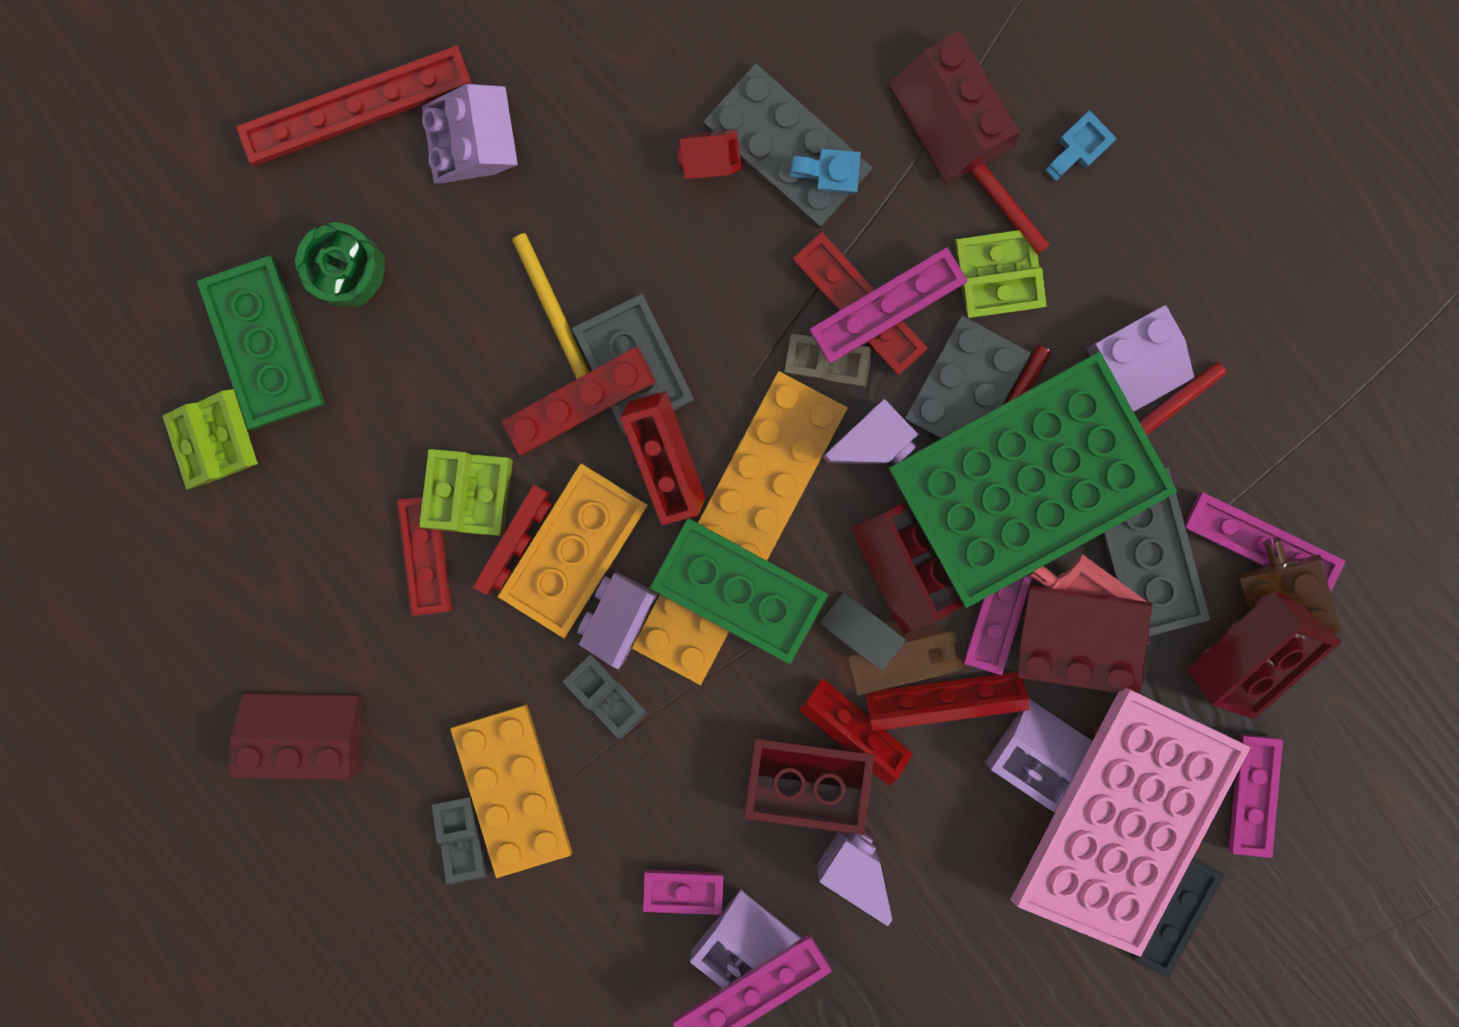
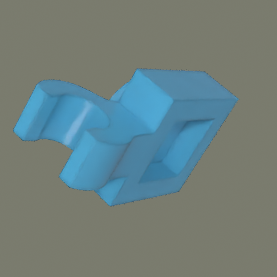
M1089 110L1058 140L1066 150L1045 171L1056 182L1076 161L1086 169L1117 138Z
M821 148L819 160L793 156L790 177L817 179L816 191L856 195L858 192L861 152Z

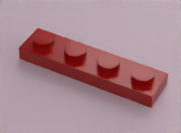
M823 232L792 259L838 312L874 291V288ZM904 321L867 342L897 376L928 349Z
M636 347L502 420V423L519 456L525 455L657 382L639 347Z
M1018 672L865 692L872 731L1029 710V697L1023 678H1018Z

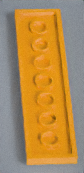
M778 371L698 523L767 560L848 407ZM660 594L631 649L701 685L729 631Z

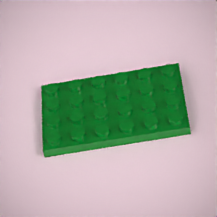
M1101 352L1086 358L888 468L965 608L970 607L1177 493L1174 484Z

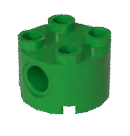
M339 222L326 223L327 225L309 231L298 245L295 258L296 271L299 272L304 288L318 299L324 300L331 305L346 308L352 306L359 307L366 304L382 285L385 272V258L375 242L353 226Z

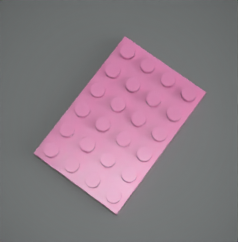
M1125 688L1123 691H1118L1010 900L1021 909L1141 957L1244 762L1250 747L1131 689Z

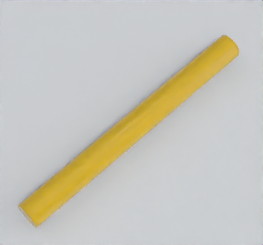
M526 233L512 238V242L576 379L589 373L590 370Z

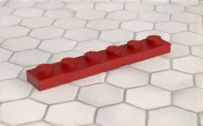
M457 45L238 125L236 128L249 164L257 166L429 103L463 85L472 84L460 48Z

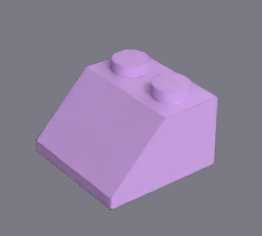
M1166 305L1086 348L1090 356L1101 352L1133 412L1194 378L1186 340Z
M884 399L822 458L827 463L882 465L892 461L896 464L901 462L916 447L911 441L918 434Z
M618 572L614 573L611 579L604 577L595 594V598L601 601L594 614L586 613L577 633L583 635L579 645L619 670L624 664L658 592Z
M837 832L816 865L819 882L886 926H889L892 916L881 864L876 853V847L872 844L873 839L866 833L859 835Z

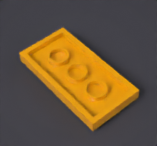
M581 463L501 590L498 598L562 638H566L645 512L648 504Z
M528 705L518 706L450 728L496 878L571 856L573 852Z

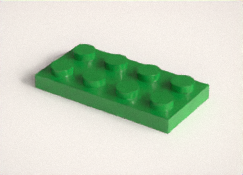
M270 255L197 281L248 430H255L326 405L275 257Z
M687 518L650 589L788 664L792 663L828 596V593L690 518Z

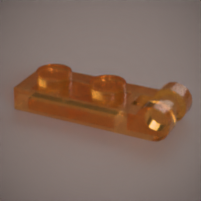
M945 631L905 642L882 672L858 653L849 655L848 661L857 695L964 669L962 659L957 657L954 643L957 642L955 631ZM939 648L942 661L931 664L928 650Z

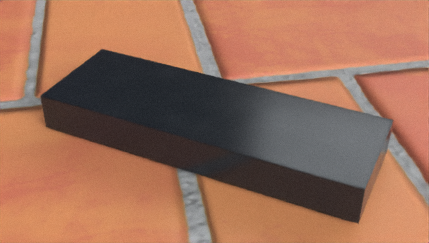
M1193 857L1141 957L1132 954L1131 957L1169 978L1225 874Z

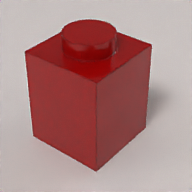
M737 129L695 133L679 139L680 145L677 149V161L679 167L684 170L685 179L726 176L742 169Z

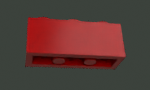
M662 391L629 401L620 419L661 526L698 516L706 496L667 392Z

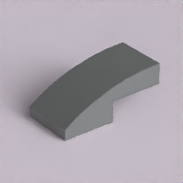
M845 593L841 595L819 623L880 672L885 669L907 641Z
M591 654L562 681L588 710L596 714L617 739L622 740L650 713Z
M468 797L433 804L432 812L437 844L441 845L446 884L454 885L488 878L472 798Z

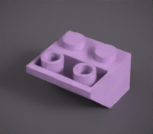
M466 84L422 106V123L426 131L429 150L428 161L432 169L434 183H446L495 175L518 165L506 87Z
M1029 699V710L1018 712L985 761V764L999 776L1056 813L1092 740Z
M740 889L722 911V915L717 917L693 947L690 962L723 988L797 942L801 937Z

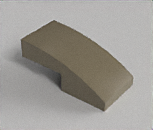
M791 334L784 372L812 379L866 388L873 349L860 346L829 365L813 337Z

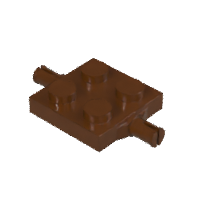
M1273 537L1276 552H1274L1271 538L1265 540L1264 545L1270 563H1267L1260 569L1239 574L1249 611L1254 608L1255 603L1261 597L1275 590L1294 598L1333 633H1341V625L1320 554L1302 559L1286 558L1280 537Z

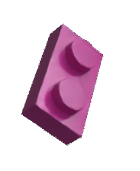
M645 869L643 912L722 915L724 872Z

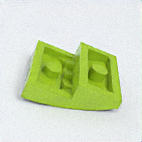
M1019 230L954 239L957 264L968 281L961 286L967 318L1047 307L1042 267H1039L1038 255Z
M234 389L220 391L198 403L185 404L162 416L186 490L219 480L258 464Z
M429 449L419 527L503 537L513 460L506 457L471 455L467 452Z

